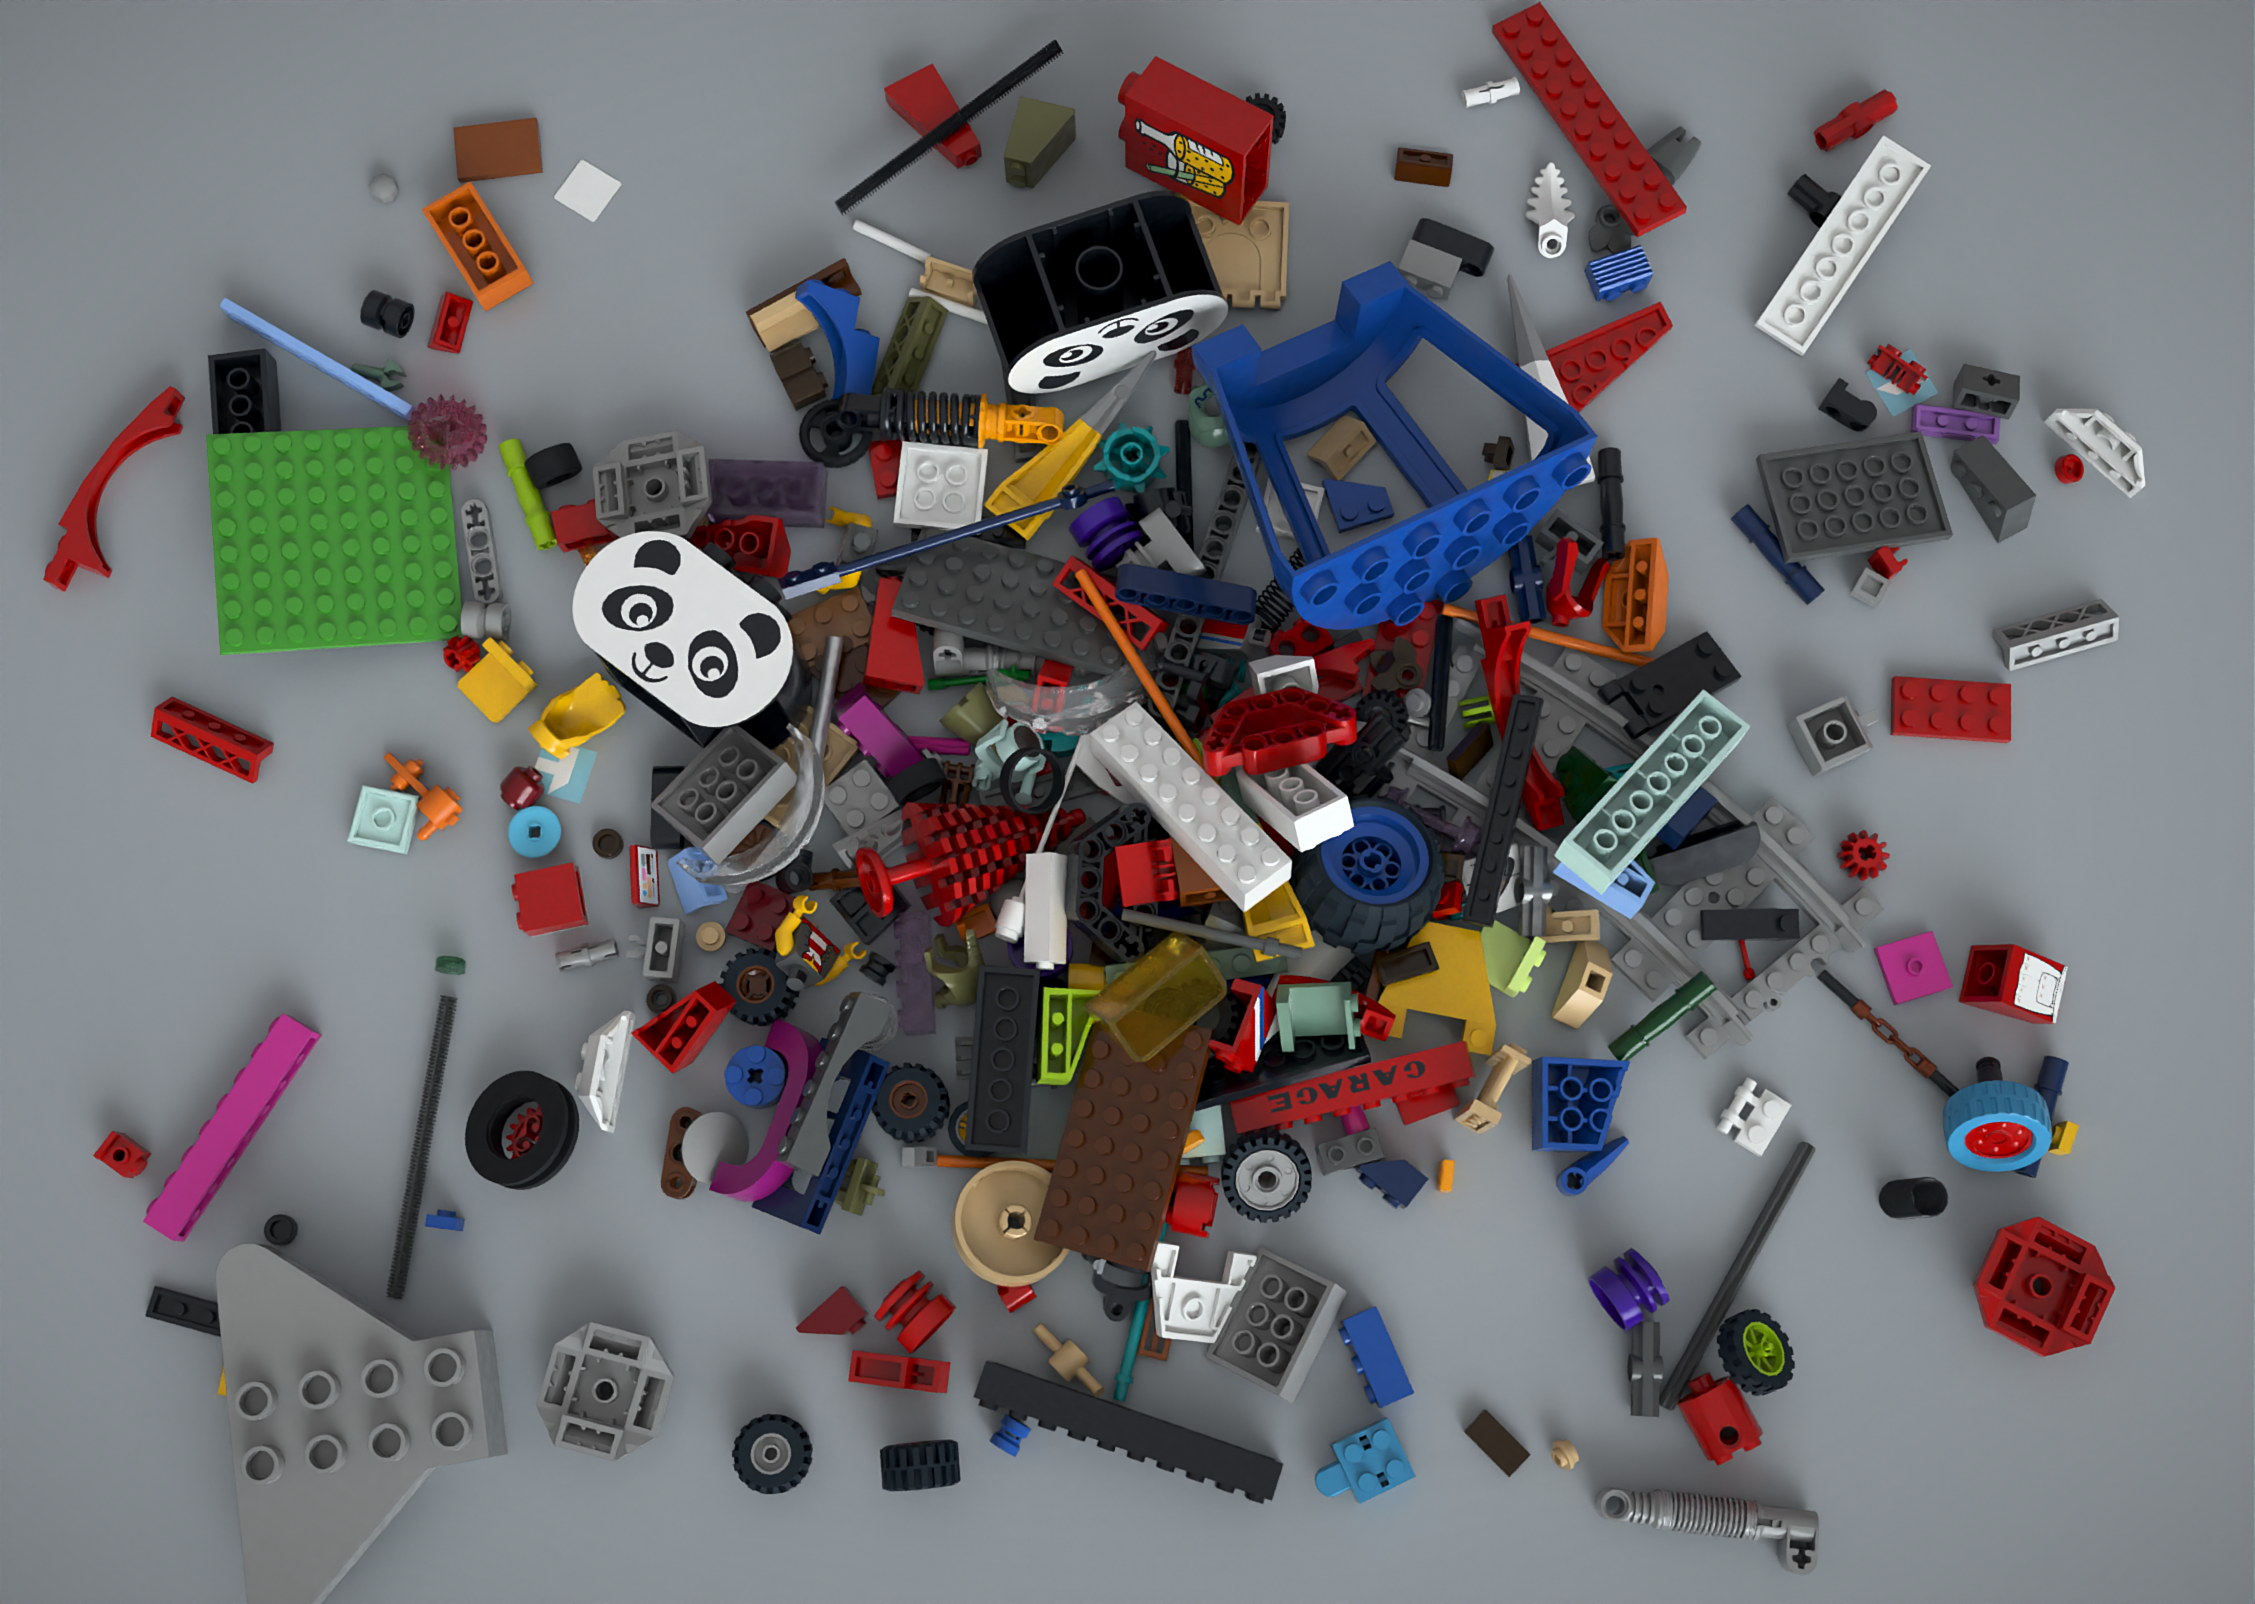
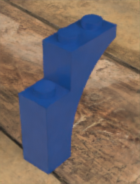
M817 279L807 280L796 288L795 299L801 302L814 315L823 328L830 344L835 367L832 399L839 400L845 393L871 395L880 338L870 335V332L867 330L855 329L860 297L851 295L846 289H834L826 286L823 281Z

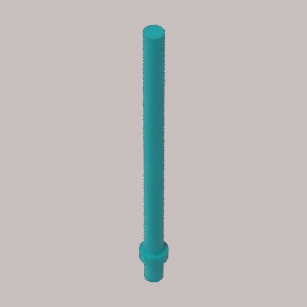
M1165 1220L1159 1241L1163 1242L1167 1228V1223H1165ZM1143 1274L1140 1286L1147 1282L1148 1274ZM1149 1299L1146 1301H1136L1120 1372L1115 1375L1117 1384L1113 1399L1125 1401L1129 1384L1133 1383L1134 1377H1131Z

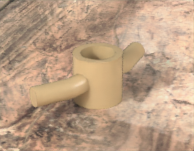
M1041 1322L1032 1330L1054 1353L1048 1362L1066 1381L1070 1382L1076 1376L1096 1398L1104 1393L1105 1389L1085 1369V1366L1091 1360L1070 1338L1063 1345Z

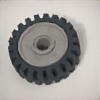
M1260 1129V1133L1248 1132L1247 1137L1241 1136L1237 1139L1235 1145L1231 1144L1228 1148V1154H1225L1223 1158L1221 1181L1225 1196L1228 1198L1232 1208H1236L1237 1213L1242 1216L1244 1214L1247 1215V1218L1252 1221L1257 1218L1260 1223H1267V1219H1272V1222H1278L1279 1217L1283 1216L1285 1219L1290 1217L1293 1210L1297 1212L1301 1208L1300 1204L1306 1202L1307 1194L1311 1190L1312 1172L1307 1154L1301 1148L1299 1142L1292 1140L1291 1136L1286 1133L1280 1134L1279 1130L1272 1129V1132H1267V1129ZM1265 1171H1270L1274 1174L1269 1180L1259 1178L1260 1174Z

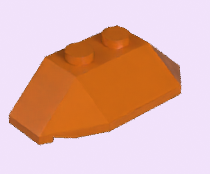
M1660 539L1630 540L1625 546L1626 556L1621 560L1614 561L1605 576L1602 629L1624 653L1652 651L1664 634L1666 626L1669 575Z

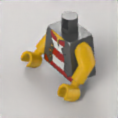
M833 506L829 507V510L834 511V515L831 520L826 519V522L839 527L846 525L836 566L872 555L878 530L873 529L872 519L866 514L846 512ZM868 569L840 577L841 583L815 591L826 594L830 589L836 590L853 588L856 585L861 586Z
M800 895L794 899V912L788 913L775 932L777 946L775 963L788 976L787 986L795 991L807 989L813 985L819 987L833 981L849 966L847 963L850 960L862 959L866 955V950H860L855 955L853 949L859 942H850L844 947V955L840 956L841 950L802 915L803 913L811 914L817 908L816 901H809L805 905V901L809 897L806 895Z

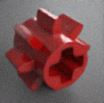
M457 635L448 640V646L443 648L445 663L450 668L455 669L456 672L461 669L465 672L470 671L476 665L475 662L481 659L478 644L468 638V636L460 639Z

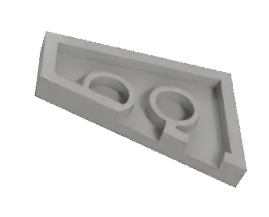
M903 808L831 845L849 870H856L855 859L859 848L871 847L884 860L903 844L901 832L912 827L910 819L902 822Z

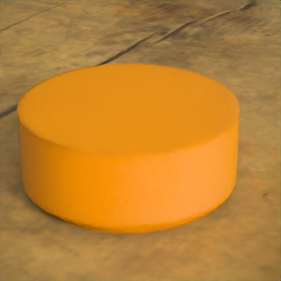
M1196 1129L1188 1132L1183 1154L1190 1152L1205 1141L1200 1130Z

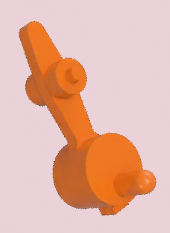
M390 752L383 757L397 771L390 778L393 782L390 788L395 792L398 789L404 792L411 785L423 797L416 806L430 820L417 832L419 840L424 841L428 839L438 828L443 830L447 825L453 826L460 819L457 816L464 809L457 802L461 798L451 788L447 787L443 790L436 784L429 791L417 779L424 772L421 768L424 762L421 759H418L416 762L410 759L403 766Z

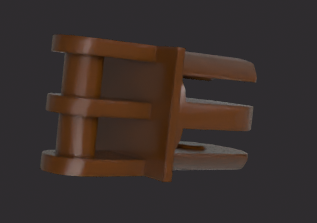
M946 760L944 773L947 780L941 787L939 804L946 803L948 789L951 790L949 803H956L958 806L961 791L963 792L961 804H968L974 778V764H971V767L963 766V763L959 762L958 765H954ZM955 773L956 777L948 778V774ZM961 774L969 775L968 780H961ZM943 808L940 809L941 814L944 813Z

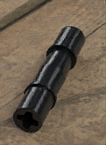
M1608 447L1598 452L1599 477L1597 482L1600 485L1602 520L1599 531L1601 533V541L1604 542L1602 545V558L1608 561H1617L1626 556V525L1623 523L1621 487L1624 477L1622 475L1621 451L1618 448Z

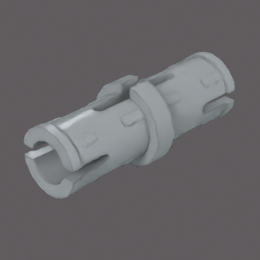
M613 938L591 945L584 943L579 948L558 952L555 954L561 972L583 965L590 967L595 962L619 957V950Z

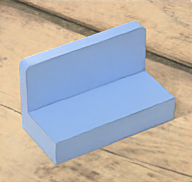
M696 847L685 848L668 860V866L686 915L692 914L702 906L720 904L728 899L717 865Z

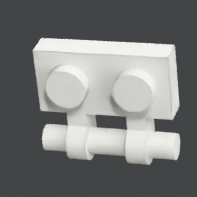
M1746 1078L1743 1085L1738 1086L1735 1090V1098L1729 1108L1724 1109L1720 1115L1722 1120L1716 1129L1726 1135L1732 1126L1739 1131L1733 1141L1760 1157L1792 1105L1767 1089L1762 1090L1759 1097L1754 1096L1752 1092L1757 1083L1750 1078ZM1747 1104L1752 1109L1746 1119L1743 1120L1738 1115L1744 1105Z

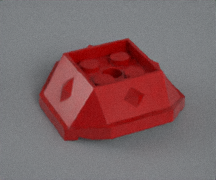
M2039 1216L1997 1230L1973 1283L1984 1327L2041 1357L2091 1344L2116 1288L2111 1277L2107 1274L2095 1245ZM2036 1278L2042 1283V1291L2039 1295L2033 1289V1282Z

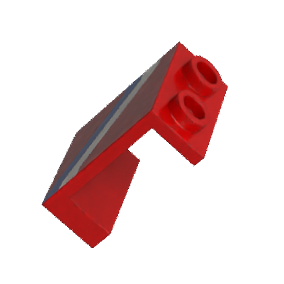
M1234 978L1230 989L1247 1009L1233 1046L1211 1039L1208 1045L1216 1053L1215 1057L1223 1061L1226 1069L1235 1073H1241L1242 1070L1253 1073L1277 1012L1275 1001L1262 985Z

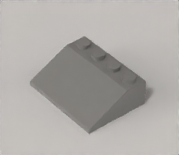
M736 725L724 728L650 806L704 855L719 865L800 779L783 759L740 726Z
M1259 1247L1256 1253L1257 1260L1253 1267H1249L1244 1277L1246 1282L1242 1290L1237 1291L1230 1305L1232 1310L1215 1343H1211L1205 1357L1279 1397L1294 1403L1348 1292L1337 1284Z

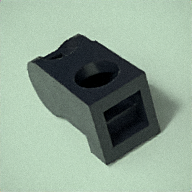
M1839 378L1818 409L1856 432L1864 431L1875 420L1877 409L1872 402L1860 400L1845 389L1849 383Z

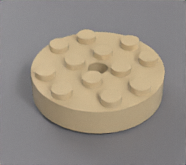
M1025 1161L998 1162L985 1167L974 1175L958 1195L951 1216L953 1242L963 1262L980 1278L1000 1286L1020 1287L1029 1285L1049 1275L1068 1254V1249L1034 1240L1052 1176L1050 1172L1038 1165ZM1008 1217L1016 1218L1020 1223V1229L1010 1228L1006 1230L1009 1226Z

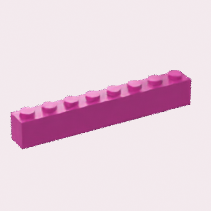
M282 1013L280 1017H277L271 1023L268 1029L269 1034L264 1042L259 1043L254 1048L250 1063L246 1068L238 1072L234 1079L235 1085L229 1094H225L219 1100L216 1106L217 1112L213 1118L203 1124L199 1131L200 1137L194 1146H190L184 1152L181 1158L182 1164L178 1170L168 1176L164 1183L165 1189L159 1198L154 1199L149 1204L146 1210L147 1216L143 1222L172 1241H185L322 1036L294 1017Z

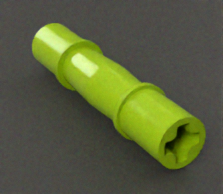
M516 438L506 440L498 448L507 469V476L512 479L517 498L526 516L525 523L529 527L536 548L538 550L550 549L557 545L555 530L550 519V513L545 510L540 491L533 485L524 465L527 457L521 441Z

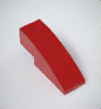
M852 1350L848 1381L901 1389L947 1393L951 1362Z

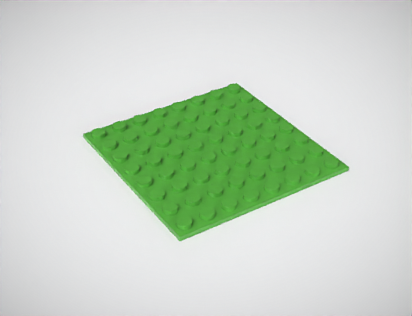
M445 424L206 435L220 655L448 641L457 635L460 639L463 638L461 633V595Z

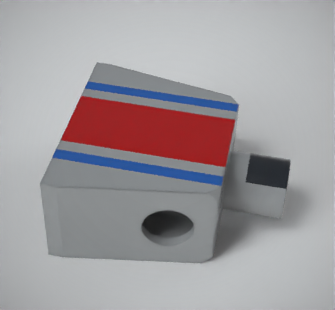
M1255 615V621L1248 625L1206 619L1197 648L1200 652L1223 657V659H1249L1252 656L1255 645L1268 647L1271 641V631L1261 628L1262 621L1257 615Z

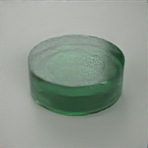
M440 956L436 958L435 971L450 975L465 973L466 961L464 959L454 956Z

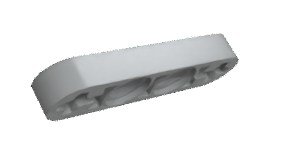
M471 499L463 504L461 517L475 599L484 602L487 607L489 604L501 603L503 599L502 584L489 509L481 500ZM474 508L480 510L477 516L481 526H476L475 520L469 515L474 512ZM479 533L486 534L487 542L483 546H473L474 536ZM483 560L490 561L492 565L489 572L485 574L477 572L478 563ZM483 581H488L489 588L495 592L491 594V599L489 600L482 596L486 594V585Z

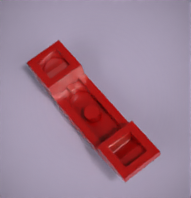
M1280 975L1272 999L1276 1003L1278 985L1329 983L1330 981L1298 975ZM1352 990V994H1358L1359 1012H1354L1355 1018H1360L1361 1033L1386 1042L1396 1015L1373 999Z

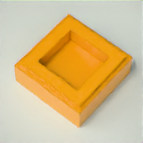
M1444 1159L1439 1162L1437 1191L1445 1193L1452 1191L1455 1161Z

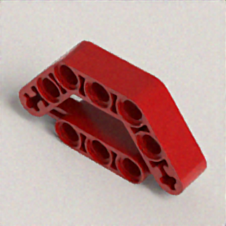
M1289 687L1231 701L1223 706L1202 743L1205 773L1210 776H1223L1232 767L1242 765L1245 773L1260 775L1320 760L1327 754V744L1349 745L1357 740L1356 710L1351 706L1298 687Z

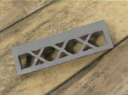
M2102 599L1994 629L1993 637L2004 648V666L2008 671H2012L2117 641L2120 617ZM2095 611H2100L2102 614H2100V615H2091V614H2088V613H2092V612H2095ZM2063 620H2073V621H2075V622L2065 623V622H2060V621H2063ZM2039 627L2047 628V630H2044V631L2033 630V629L2039 628ZM2011 635L2022 636L2012 640L2007 638V636Z

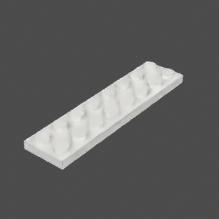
M1883 135L1754 326L1803 356L1931 165Z

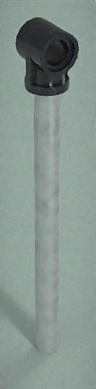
M836 636L826 637L791 847L784 848L781 868L775 876L778 889L788 894L807 890L813 882L811 870L813 852L808 851L844 641ZM792 871L798 875L799 881L797 885H794L790 880V873Z

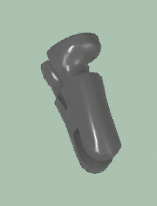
M1681 126L1667 134L1647 150L1671 185H1674L1684 173L1701 145V141L1696 137H1692L1685 145L1681 144L1680 142L1686 134V130Z

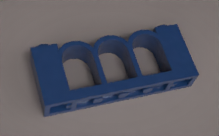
M821 1038L820 1044L825 1051L829 1040ZM856 1050L851 1055L835 1081L841 1079L851 1082L838 1113L827 1110V1119L834 1121L828 1135L831 1149L819 1177L811 1176L805 1193L801 1194L794 1189L792 1183L793 1170L782 1186L769 1196L754 1201L752 1208L814 1233L821 1234L890 1065L889 1062L861 1050Z

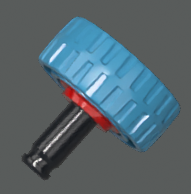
M1994 1057L1979 1059L1976 1062L1978 1083L1959 1090L1949 1098L1943 1109V1130L1947 1149L1951 1156L1959 1163L1976 1170L2002 1172L2028 1166L2044 1156L2052 1142V1130L2049 1111L2044 1098L2029 1086L2012 1081H2003L2000 1061Z

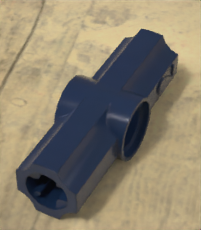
M1526 535L1508 550L1511 565L1509 580L1511 591L1516 595L1520 622L1530 621V624H1536L1546 619L1542 596L1543 574L1540 565H1537L1532 535Z

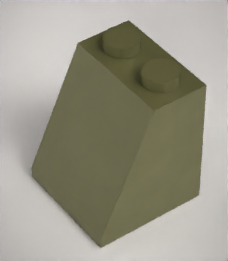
M1020 96L1004 154L1006 182L1017 188H1034L1076 138L1074 108Z

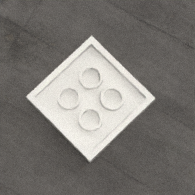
M902 441L894 526L922 529V527L938 528L950 531L981 521L988 449Z

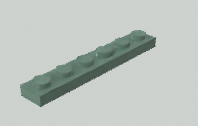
M1236 946L1141 959L1135 963L1118 962L1105 964L1108 993L1111 996L1177 987L1185 983L1192 985V980L1199 979L1204 982V979L1222 981L1288 972L1286 956H1279L1255 963L1251 948Z

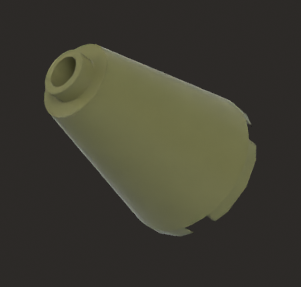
M979 682L939 722L945 728L976 747L978 740L1005 718L986 686ZM996 742L989 745L999 757L995 746Z

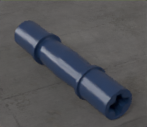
M1749 504L1740 509L1731 518V521L1748 538V542L1755 544L1766 560L1787 580L1785 583L1789 584L1806 605L1810 604L1825 591L1806 569L1805 565L1802 567L1799 562L1785 564L1779 540L1769 530L1771 526L1767 525Z
M2044 1056L2034 1088L2046 1101L2052 1123L2058 1096L2062 1095L2061 1090L2069 1062L2053 1056ZM2042 1157L2028 1166L2011 1171L2023 1176L2036 1178Z

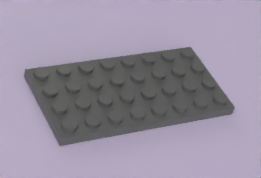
M922 527L918 540L948 530ZM966 537L912 554L892 607L891 616L1114 678L1119 677L1125 656L1103 621L1052 585L1066 563L973 537ZM1071 570L1062 584L1069 589L1080 588L1075 572ZM1099 572L1107 579H1109L1111 582L1116 584L1115 576ZM1081 592L1075 593L1082 598ZM1088 597V603L1094 606ZM1108 597V603L1114 602V600ZM1122 606L1109 607L1117 622L1126 620ZM1130 613L1131 619L1136 618V616ZM1122 625L1121 627L1127 631V625Z

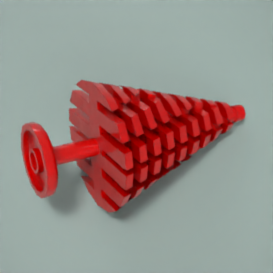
M907 802L902 810L901 819L902 822L910 819L912 827L901 832L903 847L917 842L919 849L905 856L907 862L886 868L880 855L873 848H859L856 852L855 863L865 900L871 911L877 917L882 918L889 915L893 909L892 885L913 879L916 889L931 884L933 892L920 898L927 910L939 906L941 915L933 917V919L940 926L949 928L960 916L970 912L974 905L978 906L987 899L986 890L989 895H992L1001 888L1003 883L1006 884L1012 880L1017 872L1021 873L1026 869V854L1036 853L1052 809L1042 814H1028L1014 810L1015 817L1013 808L1010 806L979 805L978 807L974 804H961L960 809H957L956 803ZM939 807L943 808V814H941ZM1059 808L1044 846L1045 851H1050L1057 845L1058 839L1063 841L1071 834V827H1078L1086 821V816L1082 809L1077 808L1066 813L1063 808ZM969 896H972L974 903H970ZM954 901L956 902V905H957V908H956V909H954V906H953V903H952V902H954Z

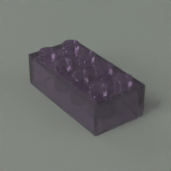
M709 459L712 503L705 515L711 525L755 514L780 518L783 521L784 527L825 528L828 473L824 462Z

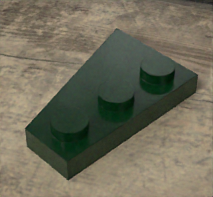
M1572 746L1557 762L1556 770L1561 785L1564 788L1565 798L1572 819L1579 822L1619 781L1609 775L1608 771L1596 764V761L1583 750Z

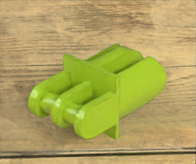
M1489 695L1458 701L1459 707L1487 702V706L1462 711L1463 718L1490 714L1488 718L1463 723L1464 729L1475 727L1479 721L1487 724H1496Z

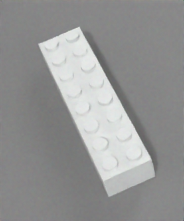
M1134 702L1090 733L1091 753L1139 803L1145 804L1150 809L1151 816L1243 912H1246L1291 878L1292 860L1137 702Z

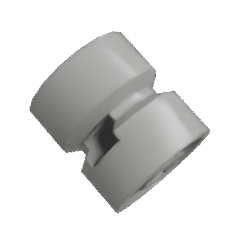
M481 601L464 602L461 612V633L463 637L468 636L471 639H482L486 635L487 638L491 637L493 640L506 641L508 639L511 629V610L509 604L493 603L486 607L485 603Z

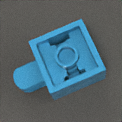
M1384 1417L1330 1443L1337 1460L1317 1471L1315 1474V1484L1317 1489L1327 1497H1334L1351 1489L1356 1501L1361 1504L1416 1476L1389 1419Z

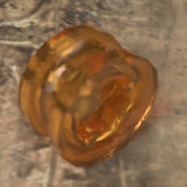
M591 542L587 543L586 548H577L586 566L597 555Z

